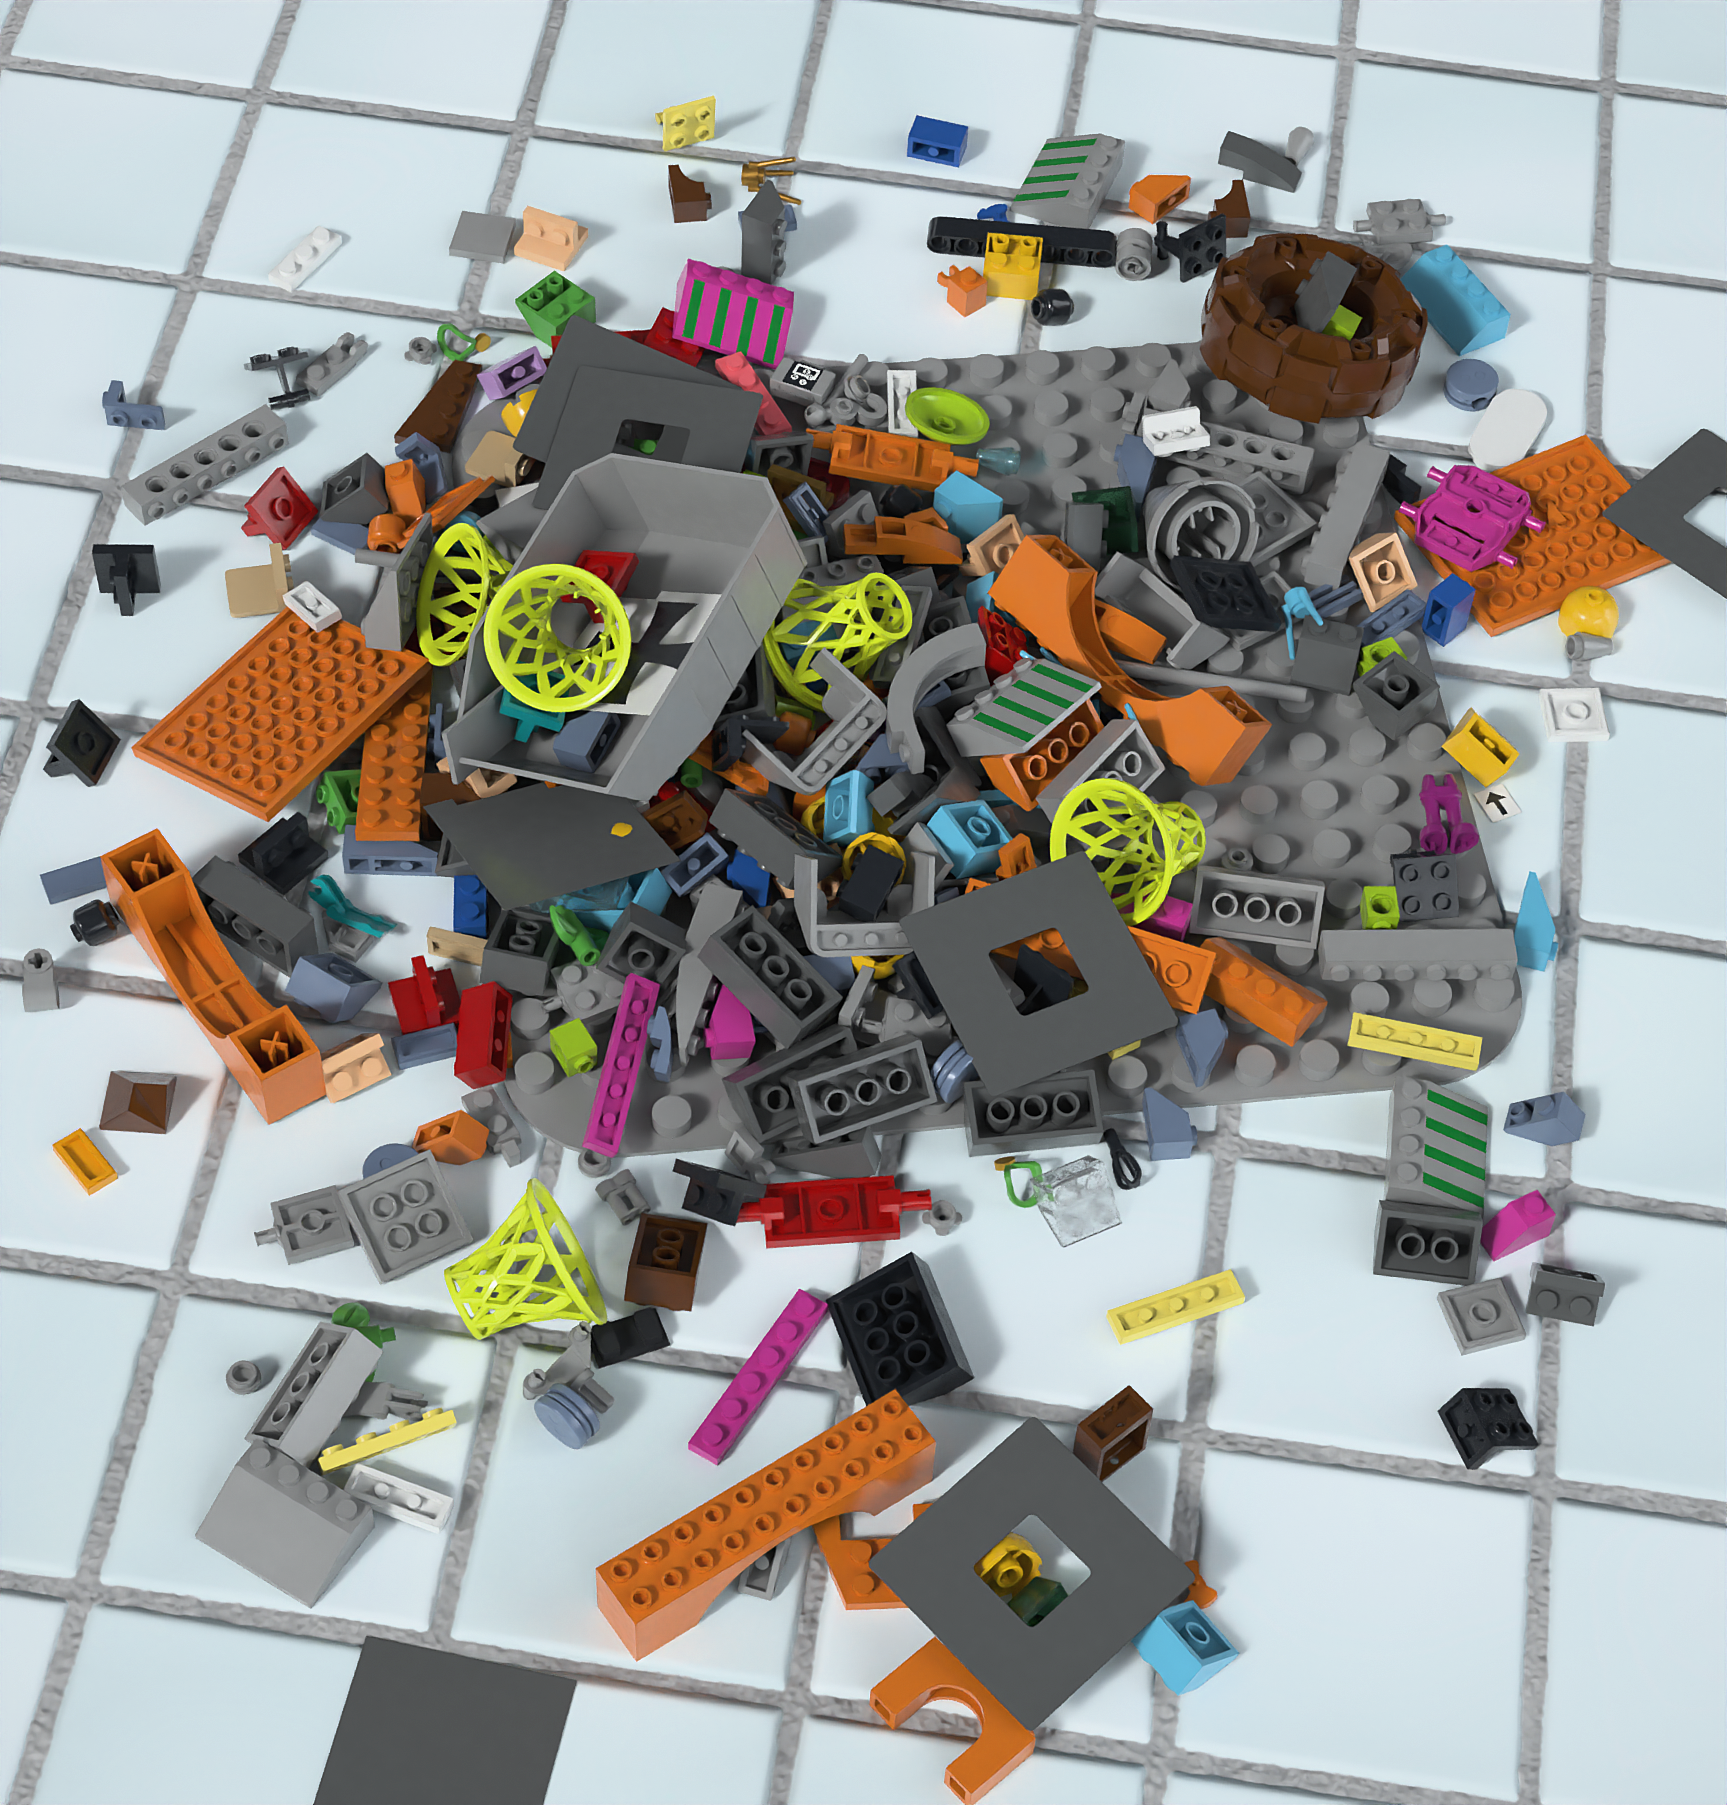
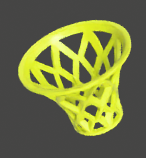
M454 524L440 536L428 557L419 586L416 607L418 641L425 658H428L429 662L436 666H449L453 662L458 661L460 657L468 654L470 635L488 608L486 605L488 595L493 600L496 592H498L513 568V565L498 555L485 542L479 531L469 524ZM460 540L472 559L445 557L452 545ZM472 547L480 551L481 559H479ZM440 569L460 592L431 601L434 582ZM453 569L474 570L482 578V583L466 585ZM489 569L499 572L500 575L493 576ZM480 592V598L478 600L469 593ZM463 600L476 608L477 611L461 618L445 610L443 607ZM430 614L442 622L455 626V628L438 639L433 640ZM463 631L468 633L464 642H447ZM442 652H455V653L452 654V655H445V654H443Z
M554 563L543 564L520 572L501 587L487 611L484 624V646L492 671L508 692L525 704L537 709L550 712H571L593 705L604 698L617 685L626 670L630 658L631 628L620 599L599 577L576 566ZM546 576H559L555 581L542 578ZM531 588L548 589V593L532 597ZM519 590L522 602L504 610L509 599ZM574 594L573 598L577 599L582 595L594 602L597 606L594 612H601L604 618V631L599 635L601 640L598 644L587 649H575L565 645L557 638L551 626V612L555 602L561 596ZM540 602H545L536 611L530 606ZM525 613L530 620L521 630L509 623L513 618ZM534 626L539 629L536 640L524 638ZM498 630L502 634L514 639L513 644L506 653L505 659H503L499 646ZM610 638H612L615 647L610 650ZM523 647L537 649L534 663H516ZM544 653H555L557 660L542 666ZM583 660V663L574 674L571 665ZM607 662H615L612 670L605 678ZM591 663L597 665L592 682L583 676ZM562 667L565 678L550 688L547 672ZM537 673L539 693L526 687L515 676ZM574 683L585 692L574 697L558 698Z
M870 573L853 583L836 586H819L808 580L797 579L784 602L785 606L797 610V612L784 619L776 628L774 619L762 642L766 658L786 690L805 706L825 713L822 706L823 697L812 692L802 684L822 679L814 669L807 670L815 651H820L824 647L826 649L835 648L832 655L840 661L845 648L858 646L859 652L842 664L847 669L855 665L853 674L863 683L879 655L888 646L909 633L912 626V610L902 588L892 578L882 573ZM878 581H880V582H882V583L885 584V585H881V586H876V584L878 583ZM807 596L820 597L806 605L792 600ZM878 596H883V599L878 600ZM895 596H897L902 608L892 606ZM826 603L834 605L828 613L813 610ZM873 607L885 609L880 622L874 621L871 617ZM804 619L822 622L809 636L788 633ZM854 619H856V620H858V621H860V622H862V623H855V622H854ZM834 622L848 624L840 639L816 642ZM873 632L875 634L874 638L869 639L871 633ZM777 642L807 645L793 673L786 664Z
M1113 778L1090 780L1074 788L1060 804L1050 833L1051 862L1067 856V833L1091 846L1085 851L1090 861L1096 855L1115 859L1105 872H1097L1102 883H1105L1104 886L1109 895H1111L1115 884L1133 882L1129 893L1112 899L1117 910L1134 901V912L1120 914L1127 926L1139 924L1156 912L1168 893L1172 877L1190 871L1197 866L1203 857L1206 846L1203 824L1191 807L1178 801L1154 804L1135 786ZM1087 797L1098 809V811L1080 814L1071 818L1077 807ZM1102 799L1122 802L1126 806L1107 807ZM1130 814L1133 817L1118 822L1110 815ZM1101 821L1113 830L1095 838L1080 828ZM1154 821H1156L1163 839L1165 861L1158 855L1153 844L1152 828ZM1121 834L1131 839L1122 851L1101 846ZM1142 834L1144 843L1139 842V836ZM1196 835H1197V845H1195V844L1193 843V838H1194ZM1181 838L1185 843L1180 851H1178L1177 846ZM1138 849L1142 850L1141 854L1136 853ZM1150 856L1154 863H1149L1146 860L1147 857ZM1124 863L1141 866L1137 873L1113 877ZM1154 880L1152 883L1142 888L1143 882ZM1152 892L1143 902V897Z
M537 1178L528 1180L526 1193L514 1207L508 1218L484 1245L468 1257L444 1269V1278L451 1298L465 1325L478 1340L508 1327L558 1318L587 1321L590 1324L594 1321L598 1325H603L607 1322L604 1300L589 1262L558 1204ZM537 1199L546 1209L545 1212L540 1211ZM553 1223H555L571 1255L558 1253L549 1234ZM535 1228L537 1229L538 1234L533 1243L518 1244L523 1233ZM529 1259L518 1274H507L513 1262ZM544 1264L553 1265L557 1271L548 1282L534 1281ZM576 1268L580 1272L589 1297L582 1296L570 1276ZM482 1270H487L485 1275H479ZM454 1281H456V1283L461 1289L459 1292L457 1291ZM478 1286L483 1287L481 1293L475 1292ZM493 1292H499L496 1298L491 1297ZM532 1293H542L527 1303L523 1302ZM552 1297H555L554 1299H552V1300L549 1301L548 1303L542 1304L543 1302L547 1301L548 1299H550V1298H552ZM463 1303H469L474 1315L472 1318ZM490 1309L496 1310L493 1314H487Z

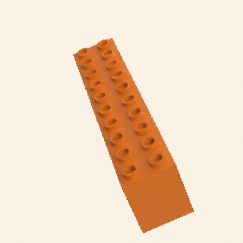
M1026 535L987 593L995 600L994 604L1000 610L1010 613L1016 618L1015 623L1020 628L1034 634L1040 646L1047 650H1052L1059 657L1058 661L1064 667L1099 681L1102 687L1098 692L1102 695V701L1110 707L1117 708L1124 714L1123 719H1129L1124 707L1126 703H1129L1149 742L1154 746H1160L1167 753L1166 756L1172 763L1182 766L1189 772L1188 776L1193 782L1200 786L1232 782L1273 724L1229 686L1200 688L1187 696L1175 698L1148 690L1130 678L1112 658L1097 624L1094 594L1098 572L1056 535Z
M156 828L100 856L110 903L267 1124L270 1125L326 1095L320 1050L287 1005L280 1008L272 1006L255 990L241 972L214 928L197 893L189 870L159 829Z
M896 1389L597 1567L598 1608L637 1662L695 1627L711 1603L741 1572L787 1538L815 1523L844 1513L866 1512L876 1516L932 1482L936 1441Z

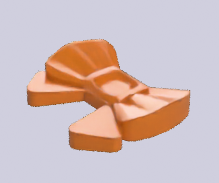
M1197 1560L1185 1562L1184 1564L1195 1574V1580L1188 1586L1190 1594L1183 1603L1193 1600L1200 1609L1211 1606L1218 1597L1217 1591L1206 1586V1582L1199 1574V1563Z

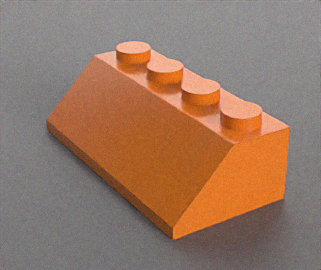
M1089 698L1025 753L985 755L980 761L993 785L1024 810L1031 811L1039 805L1036 797L1104 728V725Z
M1222 937L1207 938L1199 947L1216 952L1217 954L1204 994L1291 1047L1295 1045L1327 1006L1328 1001Z

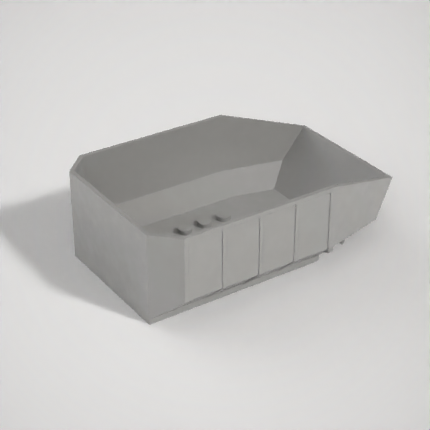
M610 453L571 473L501 587L515 575L526 569L553 563L574 566L583 550L636 553L640 562L632 574L628 586L621 596L622 598L656 599L662 591L722 595L650 716L616 713L621 725L594 774L562 766L553 750L554 740L561 733L566 722L592 712L584 710L565 712L564 723L560 732L539 726L537 733L531 732L526 743L513 739L486 762L460 757L459 763L648 802L652 796L657 795L658 789L667 779L675 775L678 771L677 768L688 756H692L701 741L710 733L716 719L731 693L737 687L742 674L756 650L760 647L764 636L808 563L767 477ZM546 576L542 578L555 581L559 576ZM531 588L532 597L548 593V589ZM519 590L509 599L504 610L522 602ZM559 598L552 608L551 626L557 638L565 645L572 647L592 619L584 604L565 603ZM540 602L530 606L536 611L545 602ZM489 606L470 635L457 720L502 685L491 669L484 646V624ZM522 613L510 620L509 623L521 630L530 618L525 613ZM534 626L524 638L536 640L539 629ZM498 630L499 646L503 659H505L506 653L513 644L514 639L502 634ZM523 647L518 660L534 663L537 649ZM545 652L542 666L556 661L555 653Z

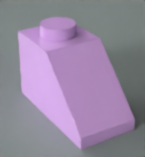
M533 346L496 363L477 374V377L489 400L504 398L544 375L547 367L537 347Z

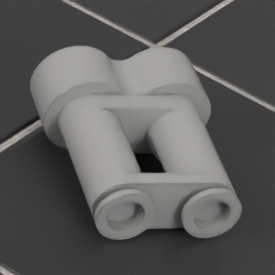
M629 1169L622 1170L613 1178L602 1181L595 1188L602 1201L608 1202L623 1225L632 1222L635 1216H641V1213H648L651 1210L648 1202L635 1185L636 1179ZM625 1195L634 1205V1208L631 1210L627 1208L621 1199Z

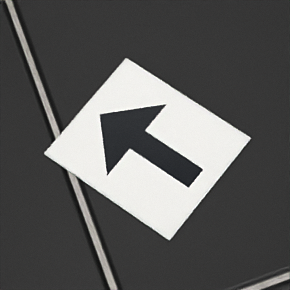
M1503 784L1473 794L1493 823L1522 813Z

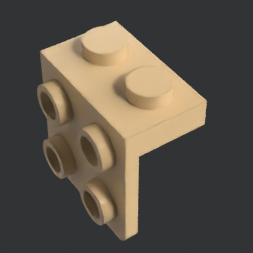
M488 431L465 464V471L467 474L476 477L480 476L482 479L493 475L495 478L493 483L508 488L516 487L521 484L536 459L513 448L516 438L496 431Z
M281 543L269 544L272 564L229 569L225 572L231 617L240 618L279 613L287 607L282 595L294 589L292 576L286 577V572H291L289 554L283 555Z

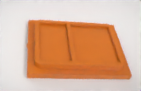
M493 475L484 480L479 476L447 492L425 512L432 515V533L444 528L495 481ZM425 513L402 533L404 539L397 544L399 549L406 546Z

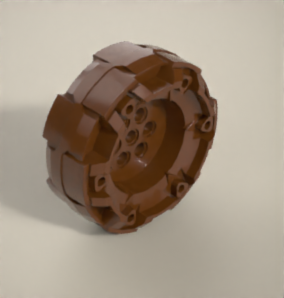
M1269 234L1256 237L1253 246L1244 248L1230 255L1229 258L1222 257L1201 313L1202 341L1200 352L1207 366L1219 380H1227L1240 390L1268 406V411L1275 414L1319 424L1321 418L1368 416L1371 419H1375L1389 412L1401 401L1405 388L1411 381L1419 362L1420 350L1428 325L1427 310L1421 307L1414 295L1406 290L1400 280L1401 273L1362 248L1350 243L1344 244L1320 238L1313 234ZM1328 251L1357 268L1340 302L1341 306L1362 317L1350 341L1344 337L1307 330L1299 327L1297 323L1294 304L1299 295L1295 291L1303 278L1309 280L1312 276L1308 272L1317 258L1322 260Z

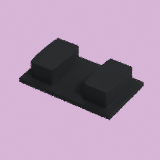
M651 1307L636 1311L634 1315L612 1322L608 1320L603 1325H593L590 1332L591 1350L599 1369L670 1346L657 1310Z

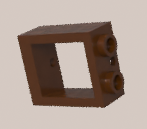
M1128 1385L1077 1425L1073 1454L1101 1482H1104L1146 1449L1153 1408ZM1116 1459L1118 1463L1112 1464L1110 1460Z

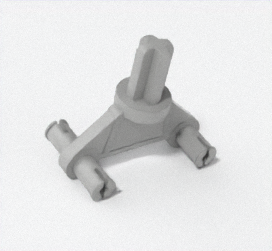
M582 1321L579 1322V1325L577 1324V1326L572 1328L568 1336V1349L545 1373L541 1369H534L533 1372L525 1377L523 1381L524 1398L533 1400L535 1399L534 1397L547 1393V1390L553 1384L560 1383L579 1394L601 1414L605 1413L613 1405L614 1397L592 1379L595 1373L590 1370L591 1326L589 1323Z

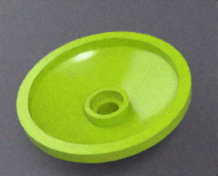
M936 387L921 388L912 392L905 403V413L911 424L920 433L939 443L969 445L983 439L990 426L988 415L979 404L969 397L952 390Z

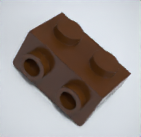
M686 789L640 813L674 853L683 845L689 842L695 843L703 837L709 816Z

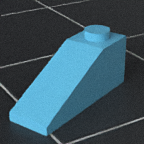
M1529 871L1514 930L1518 958L1517 965L1544 972L1548 960L1554 961L1559 943L1553 942L1555 926L1535 872Z

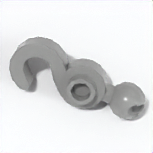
M870 393L866 405L876 412H868L859 404L847 398H837L831 402L829 408H824L819 404L809 405L804 412V418L809 425L816 427L822 425L825 420H830L834 425L841 424L851 426L856 420L862 425L874 427L884 421L888 409L883 398Z

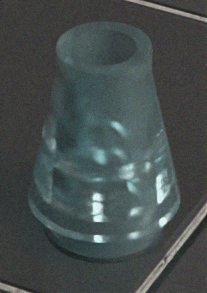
M1013 447L979 448L976 459H979L978 464L980 466L1009 476L1010 474H1017L1021 462V453L1014 450Z

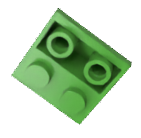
M555 270L515 299V304L535 336L551 348V336L562 335L571 316L576 315L592 323L596 322L595 297Z

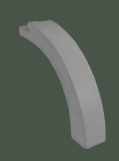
M978 622L948 630L922 644L903 662L891 683L887 703V743L890 754L899 752L901 761L903 763L907 762L911 774L924 772L925 749L913 717L922 698L931 688L945 678L967 669L985 666L986 642Z

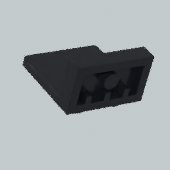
M747 715L731 716L711 735L712 771L725 772L742 757L746 749V739L741 734L746 729L761 744H773L789 730V722L780 721V718L773 716L763 717L761 720H749Z
M1462 1388L1437 1411L1467 1470H1477L1498 1450H1534L1539 1445L1533 1435L1532 1427L1526 1421L1518 1406L1516 1397L1508 1388Z

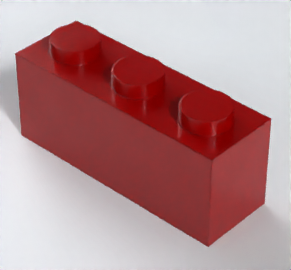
M495 981L462 990L461 1005L459 1007V1028L456 1038L457 1050L454 1076L473 1090L506 1080L513 995Z

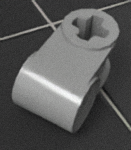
M33 949L25 955L23 960L24 984L22 985L24 1010L27 1013L59 1009L57 973L53 967L52 955L45 949Z

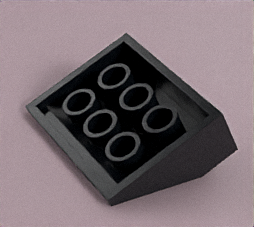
M912 1251L825 1300L866 1406L894 1389L910 1406L945 1395L975 1378L930 1267Z

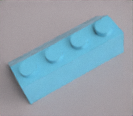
M1447 244L1424 253L1400 279L1406 290L1410 291L1419 301L1421 307L1427 310L1428 322L1459 357L1505 338L1511 314Z

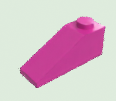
M1111 893L1110 897L1115 899L1127 893ZM1150 894L1143 897V902ZM1166 895L1164 901L1153 915L1145 921L1130 927L1183 942L1190 925L1193 904ZM1134 901L1118 909V912L1120 914L1134 912Z
M723 984L708 1028L703 1030L704 1046L710 1049L712 1060L750 1058L756 1042L750 1011Z

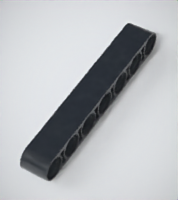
M944 216L932 218L928 226L927 247L930 251L938 254L985 258L989 232L1043 238L1041 263L1107 268L1116 261L1117 237L1114 233L1106 230Z

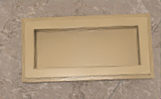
M429 927L426 935L429 954L482 966L483 951L488 940L436 927Z

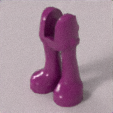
M1445 774L1443 786H1436L1433 775H1424L1422 791L1419 793L1425 809L1427 825L1420 832L1421 847L1426 851L1435 850L1436 854H1442L1446 851L1448 836L1441 822L1440 809L1446 811L1451 853L1458 854L1470 850L1477 845L1479 833L1472 823H1463L1460 806L1462 792L1458 789L1454 776L1452 774Z

